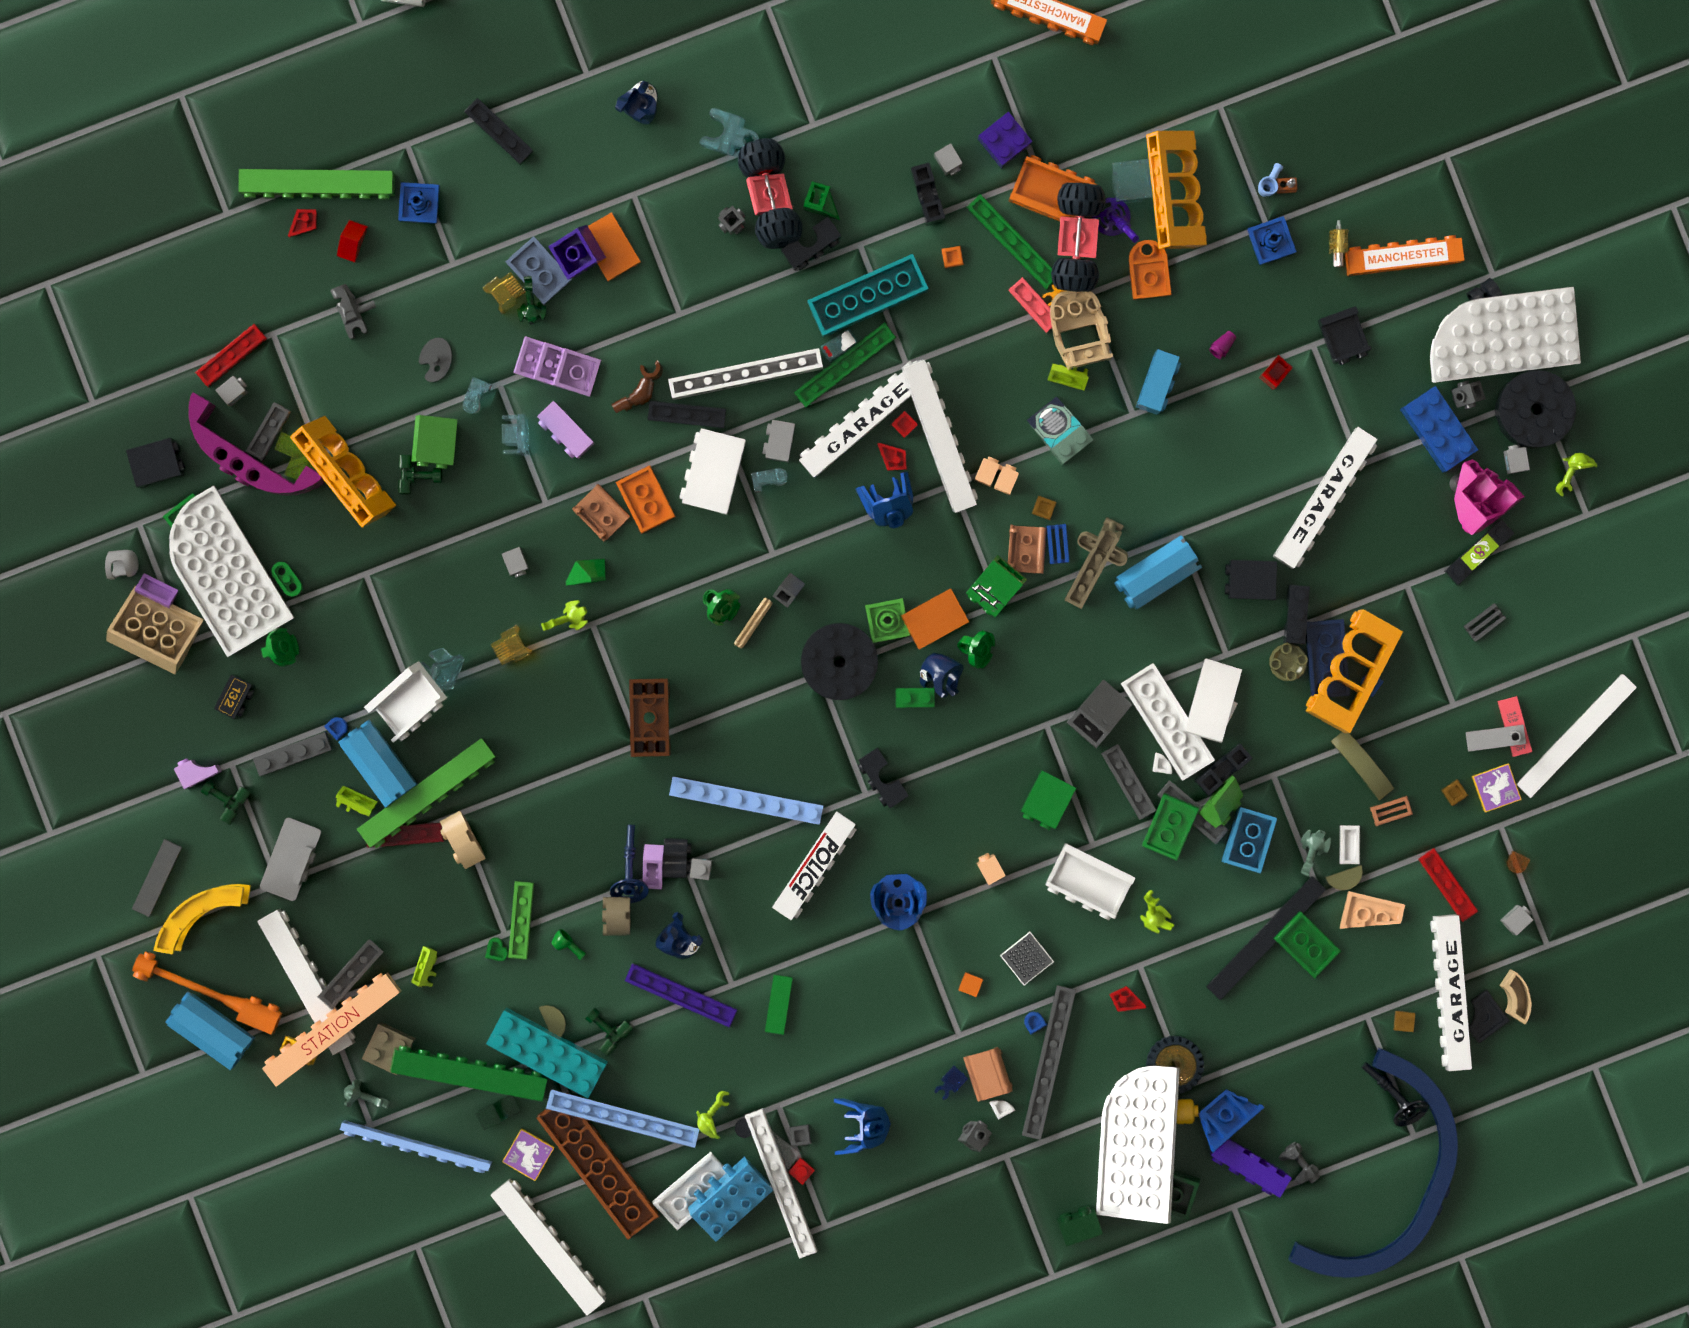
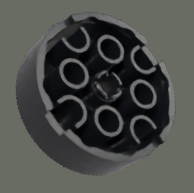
M1542 370L1528 371L1508 381L1499 392L1495 404V417L1503 435L1515 445L1528 449L1543 448L1561 440L1571 429L1576 416V402L1570 387L1559 376ZM1532 405L1538 407L1539 413L1537 415L1532 413Z
M844 623L830 624L818 629L805 643L801 655V668L806 682L816 693L832 700H847L860 695L874 680L878 667L877 651L869 636L861 629ZM838 656L845 659V665L840 668L834 665V659Z

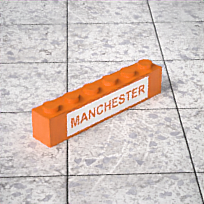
M991 0V4L994 5L993 7L998 10H1009L1016 17L1022 18L1024 16L1029 18V21L1034 24L1040 25L1042 23L1048 25L1047 28L1057 32L1061 30L1065 32L1066 36L1070 38L1079 37L1083 39L1084 43L1089 45H1098L1107 22L1105 18L1058 0Z
M1456 235L1444 237L1445 240L1438 241L1435 237L1425 239L1426 242L1418 243V240L1406 241L1404 245H1399V242L1388 243L1387 247H1380V244L1369 245V249H1361L1360 246L1351 247L1345 253L1347 276L1462 263L1464 261L1462 238H1456Z

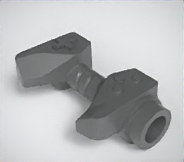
M1291 1143L1280 1154L1279 1159L1281 1161L1296 1160L1303 1170L1295 1178L1297 1184H1302L1305 1181L1313 1183L1320 1178L1318 1175L1319 1169L1313 1164L1309 1165L1301 1155L1302 1146L1299 1143Z

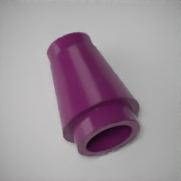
M1227 331L1211 344L1210 353L1217 359L1226 357L1236 340V336L1231 331Z

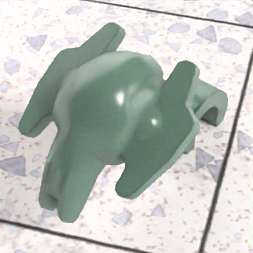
M1308 830L1301 838L1302 848H1309L1301 874L1309 876L1310 869L1314 864L1316 851H1318L1317 855L1328 852L1331 838L1325 840V831L1318 830L1316 833L1311 834V830Z
M356 1079L352 1082V1085L350 1084L344 1089V1097L347 1099L344 1105L347 1107H352V1104L359 1098L387 1109L390 1101L385 1098L375 1097L365 1092L362 1093L360 1090V1079Z

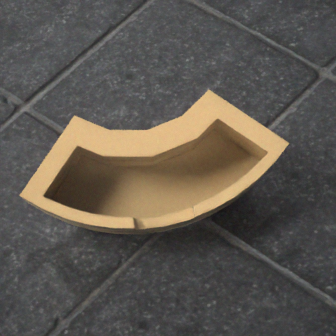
M461 811L440 821L443 828L440 832L445 840H449L455 852L453 856L457 864L461 863L467 869L486 859L479 842Z
M1509 970L1499 985L1505 990L1508 997V1005L1505 1012L1519 1022L1526 1024L1532 1007L1529 988L1518 973Z

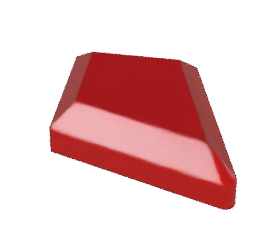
M297 209L288 237L316 230L317 210Z
M882 443L877 444L887 471L907 470L906 450Z
M1127 986L1109 994L1118 1012L1146 1008V1005Z

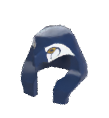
M642 80L627 93L618 97L615 109L621 113L624 111L629 117L640 123L650 124L656 116L657 90L652 84Z
M933 653L925 659L921 666L920 684L926 688L928 682L933 680L935 692L940 697L946 698L948 693L953 697L959 693L957 685L964 667L961 663L950 657ZM948 676V681L946 684L947 692H945L943 690L944 680Z
M676 912L672 916L674 921L662 930L656 939L655 945L667 955L678 959H688L698 951L703 943V938L700 935L691 936L683 925V915Z

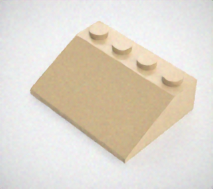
M134 587L109 626L106 641L176 674L204 619L173 604L170 608H167L135 592Z

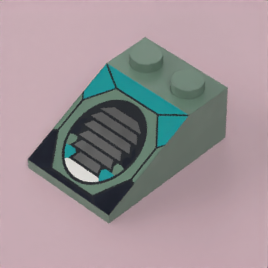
M1057 396L1026 420L1061 465L1093 441L1089 433Z

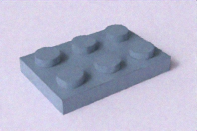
M534 236L505 261L523 282L525 276H532L533 293L544 305L573 280H567L557 261Z

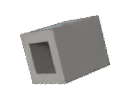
M951 143L934 153V157L945 176L949 173L952 176L961 170L960 167L963 163Z
M235 376L229 378L216 389V392L230 407L248 393L246 390L247 384L241 377L237 379Z
M1520 445L1508 446L1509 450L1503 452L1507 474L1530 470L1526 447L1520 448Z
M521 547L502 553L510 576L515 575L517 578L526 574V570L529 567Z
M692 858L690 878L709 880L712 860Z
M1516 905L1500 921L1513 935L1517 936L1533 919L1530 917L1532 913L1525 906Z

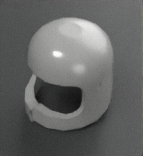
M131 550L108 552L105 560V571L109 580H114L124 575L132 577L137 573L139 562L135 552Z

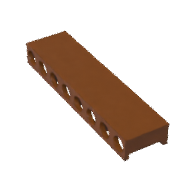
M548 1109L537 1115V1120L628 1240L660 1216V1213L590 1120Z

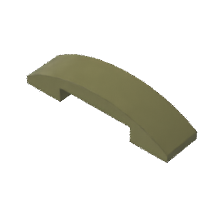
M1341 732L1330 741L1364 780L1367 787L1379 801L1394 789L1383 772L1350 733Z

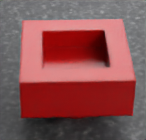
M906 411L891 424L903 438L918 426Z
M800 1157L788 1173L803 1185L815 1169Z

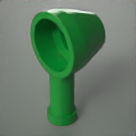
M559 929L551 942L554 948L560 951L568 947L579 960L584 957L586 953L573 942V939L566 931Z

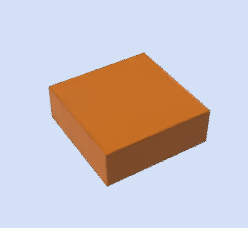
M961 246L941 249L944 268L964 265Z
M965 972L958 990L977 997L983 979Z

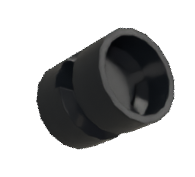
M1491 278L1481 283L1480 288L1475 287L1467 292L1469 301L1484 297L1503 296L1500 288Z

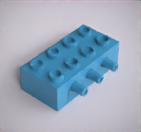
M746 1157L742 1158L734 1167H731L728 1163L725 1164L722 1169L726 1174L719 1180L714 1176L710 1177L708 1182L712 1186L705 1193L697 1189L694 1192L697 1200L688 1207L691 1217L715 1242L773 1191L770 1182Z

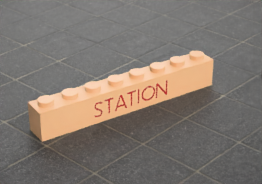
M389 973L377 975L372 979L374 982L369 987L364 985L357 991L359 995L353 999L350 996L341 1003L343 1005L342 1008L338 1011L334 1008L326 1014L328 1018L325 1021L321 1022L319 1020L311 1026L312 1031L308 1034L303 1032L296 1037L297 1042L291 1046L288 1043L280 1050L281 1054L275 1058L273 1055L264 1062L266 1066L262 1069L276 1087L399 994L402 990Z

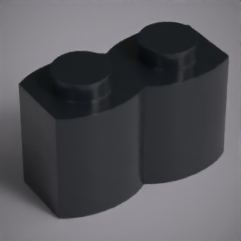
M664 839L663 877L686 878L687 874H690L691 862H687V856L691 855L692 844L688 843V839Z

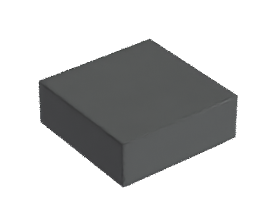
M808 1124L789 1127L792 1147L811 1144Z

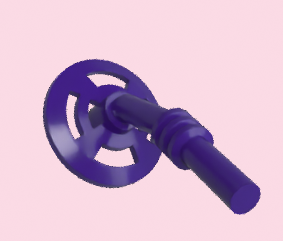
M1106 198L1105 204L1111 202V207L1106 208L1098 216H1092V219L1100 217L1101 222L1106 226V229H1104L1099 224L1098 231L1107 236L1125 233L1134 243L1138 242L1139 236L1131 229L1129 224L1131 215L1128 206L1120 199ZM1118 204L1123 207L1126 216H1123L1122 210L1117 206ZM1116 225L1118 229L1113 231L1112 226Z

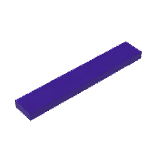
M632 963L625 979L626 982L729 1028L737 1012V1009L634 963Z

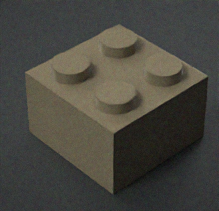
M380 1022L362 1059L390 1072L394 1047L399 1048L400 1045L412 1048L416 1038Z

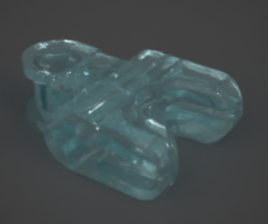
M712 108L709 112L711 118L720 122L724 126V131L716 138L702 137L699 144L704 148L728 156H734L736 148L741 149L747 144L745 140H749L750 137H752L753 141L759 138L756 132L743 128L746 119Z

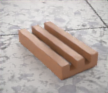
M1407 796L1370 807L1375 826L1413 815ZM1405 802L1404 805L1376 813L1378 809ZM1407 808L1408 811L1380 821L1378 819V817Z

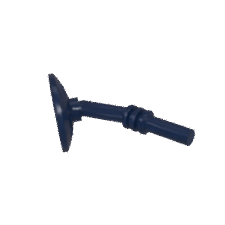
M628 824L627 843L624 847L626 849L624 851L626 854L624 855V858H626L625 879L616 882L610 889L611 897H630V903L643 900L649 892L646 883L633 879V859L635 858L633 854H635L634 850H636V847H634L635 825Z

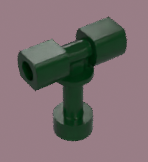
M399 455V469H401V480H398L399 494H411V482L415 483V479H433V483H442L441 468H433V471H415V467H412V456Z
M208 780L203 786L201 793L205 796L211 794L224 802L223 807L226 809L220 819L231 825L238 814L236 811L241 804H245L251 792L240 786L235 796L233 794L227 796L214 788L216 785L214 782Z
M594 1008L585 1020L590 1024L594 1022L607 1034L605 1036L607 1040L599 1049L608 1056L617 1047L619 1040L622 1037L625 1038L634 1026L628 1020H625L618 1028L616 1026L611 1028L598 1016L601 1012Z

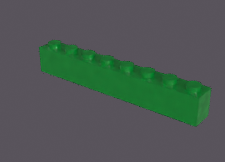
M400 1045L399 1048L394 1047L390 1072L537 1101H543L547 1083L546 1076L537 1071H532L531 1074L524 1072L525 1069L513 1067V1070L505 1069V1065L495 1063L494 1066H490L482 1060H476L474 1063L469 1062L468 1058L461 1056L453 1059L449 1058V1055L445 1053L432 1055L428 1050L419 1049L417 1052L412 1051L411 1047Z

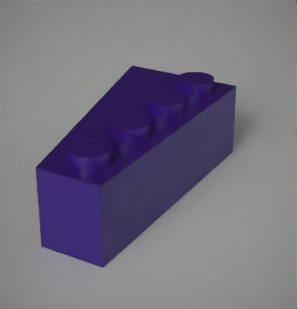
M1231 1139L1227 1140L1214 1153L1210 1151L1214 1162L1221 1166L1223 1163L1229 1166V1171L1236 1175L1242 1174L1246 1177L1245 1180L1254 1186L1255 1184L1262 1187L1261 1190L1269 1195L1273 1193L1280 1198L1292 1179L1285 1171Z

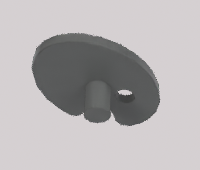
M443 338L431 339L424 345L420 353L419 364L430 365V369L425 374L426 381L437 382L447 374L452 362V351L449 343ZM436 366H440V370L438 372H435Z

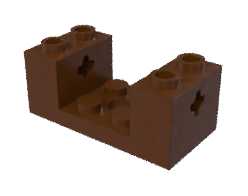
M629 679L631 757L671 756L669 679ZM647 712H652L655 715L654 722L646 723L644 715Z

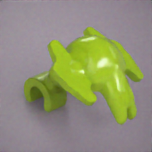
M1575 453L1571 457L1563 458V461H1568L1570 468H1568L1563 481L1556 486V492L1564 496L1562 492L1564 487L1571 492L1572 486L1570 482L1575 470L1597 467L1594 459L1584 453Z
M579 600L566 603L563 613H567V615L541 623L543 631L567 622L572 623L569 625V628H575V630L583 628L588 623L587 620L584 621V617L587 614L586 607L578 606Z
M1149 890L1144 896V900L1148 904V911L1146 912V917L1141 915L1140 919L1144 922V926L1157 934L1160 932L1157 928L1171 931L1174 924L1165 919H1171L1172 916L1161 905L1155 906L1160 899L1153 898L1151 895L1154 892Z
M720 1091L716 1096V1101L707 1113L700 1114L699 1111L696 1112L698 1116V1129L710 1138H720L717 1135L712 1116L715 1115L714 1113L721 1106L729 1105V1102L722 1101L723 1096L729 1095V1092Z

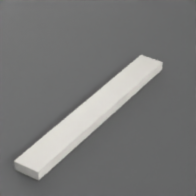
M1621 674L1516 785L1531 798L1637 687L1625 675Z
M764 1109L746 1114V1121L799 1259L817 1253V1247Z

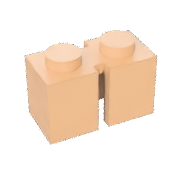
M989 456L988 459L983 458L974 480L990 487L997 470H1001L993 489L1010 495L1019 475L1016 472L1017 468L1008 464L1005 467L998 464L999 460Z
M986 853L978 858L979 862L976 864L988 885L1006 876L994 854Z

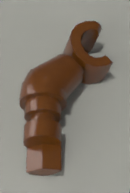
M658 360L655 362L656 369L653 373H647V368L640 365V371L644 378L640 379L637 387L633 390L634 392L629 394L630 397L627 398L625 396L611 404L616 413L624 409L627 412L632 409L633 405L638 406L641 404L642 406L652 398L653 381L659 379L663 373V367Z

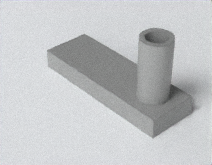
M1524 724L1466 732L1468 751L1526 744Z

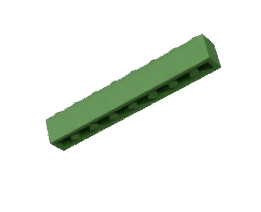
M239 169V193L244 195V198H256V195H263V198L272 199L275 198V195H282V198L293 199L294 196H301L303 199H313V196H321V199H332V196H340V199H351V196H359V199L368 200L370 196H378V199L389 200L390 197H395V173L393 171Z
M481 738L357 828V831L370 848L373 846L376 848L380 847L386 842L384 838L388 835L395 836L401 831L399 827L405 823L407 826L417 819L415 817L420 812L425 814L432 809V803L435 801L440 803L448 797L446 793L453 789L455 792L464 785L462 782L465 779H473L479 774L478 770L483 766L487 769L494 764L495 761L493 759L496 758V755L485 740Z

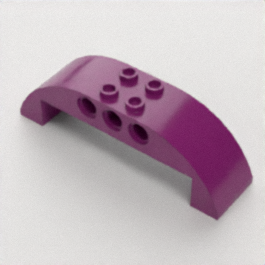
M194 392L191 394L189 421L194 438L200 448L212 460L221 465L219 469L231 476L235 474L237 476L235 479L243 485H252L269 493L284 496L307 493L326 483L317 471L306 466L295 484H293L204 426L216 406ZM227 452V458L223 460L222 455ZM241 462H243L244 466L241 470H239L238 466ZM259 472L260 477L255 481L254 476Z

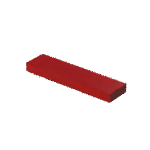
M256 324L251 325L195 373L209 388L267 340L266 336Z
M1435 848L1418 858L1456 915H1459L1461 922H1464L1478 912Z

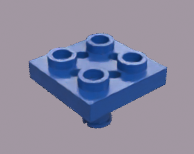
M401 182L398 221L437 224L440 185Z
M1284 216L1247 229L1259 266L1296 253Z

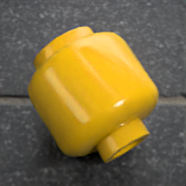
M1178 1099L1176 1124H1193L1195 1117H1199L1198 1105H1194L1192 1099Z

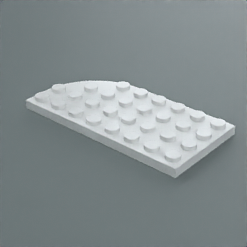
M1574 287L1480 298L1459 305L1458 308L1443 319L1435 339L1432 341L1430 352L1432 382L1580 364Z
M210 487L186 503L177 515L170 531L169 553L171 562L178 577L226 656L229 657L290 621L294 616L216 487Z
M1167 1066L1138 1068L1123 1076L1115 1084L1110 1095L1107 1096L1101 1121L1096 1215L1166 1224L1171 1223L1180 1068Z

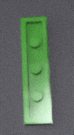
M515 881L508 958L528 959L534 894L533 882Z

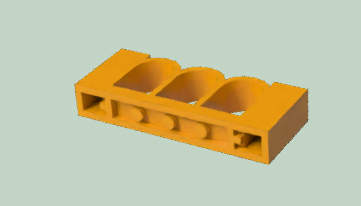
M1156 131L1146 134L1158 248L1184 249L1207 245L1205 226H1201L1203 211L1196 202L1200 196L1201 188L1199 181L1193 175L1198 164L1196 154L1194 153V150H1196L1194 131ZM1166 154H1176L1180 157L1183 163L1181 173H1168ZM1169 180H1177L1184 185L1186 190L1184 200H1171ZM1172 207H1182L1186 210L1189 217L1187 226L1174 227Z
M326 416L302 425L290 438L362 528L386 516L396 506L386 491H382L378 481L365 473V467L361 460L353 453L348 452L347 443L336 433L337 430ZM324 447H326L332 453L333 457H331V455L327 452V450ZM341 468H343L348 473L350 478L346 476V474L342 471ZM358 489L361 490V491L364 493V495L366 496V500H365V498L362 496V494L358 491Z
M1364 609L1355 611L1350 619L1352 622L1350 628L1354 630L1348 632L1343 639L1342 644L1345 653L1336 655L1331 662L1330 671L1332 677L1323 679L1319 684L1318 694L1311 696L1306 703L1307 713L1343 733H1351L1403 631ZM1356 634H1363L1382 645L1374 662L1365 659L1353 650L1352 640ZM1349 657L1370 669L1361 686L1346 679L1341 674L1339 666L1343 658ZM1332 681H1338L1358 692L1349 710L1329 699L1327 688Z

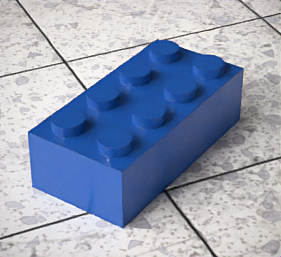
M1436 386L1400 409L1442 473L1478 451V448Z

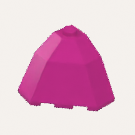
M1473 459L1462 464L1454 498L1459 522L1462 524V528L1471 535L1479 533L1525 497L1512 482L1507 479L1505 481L1498 479L1497 473L1488 468L1483 470L1479 463Z

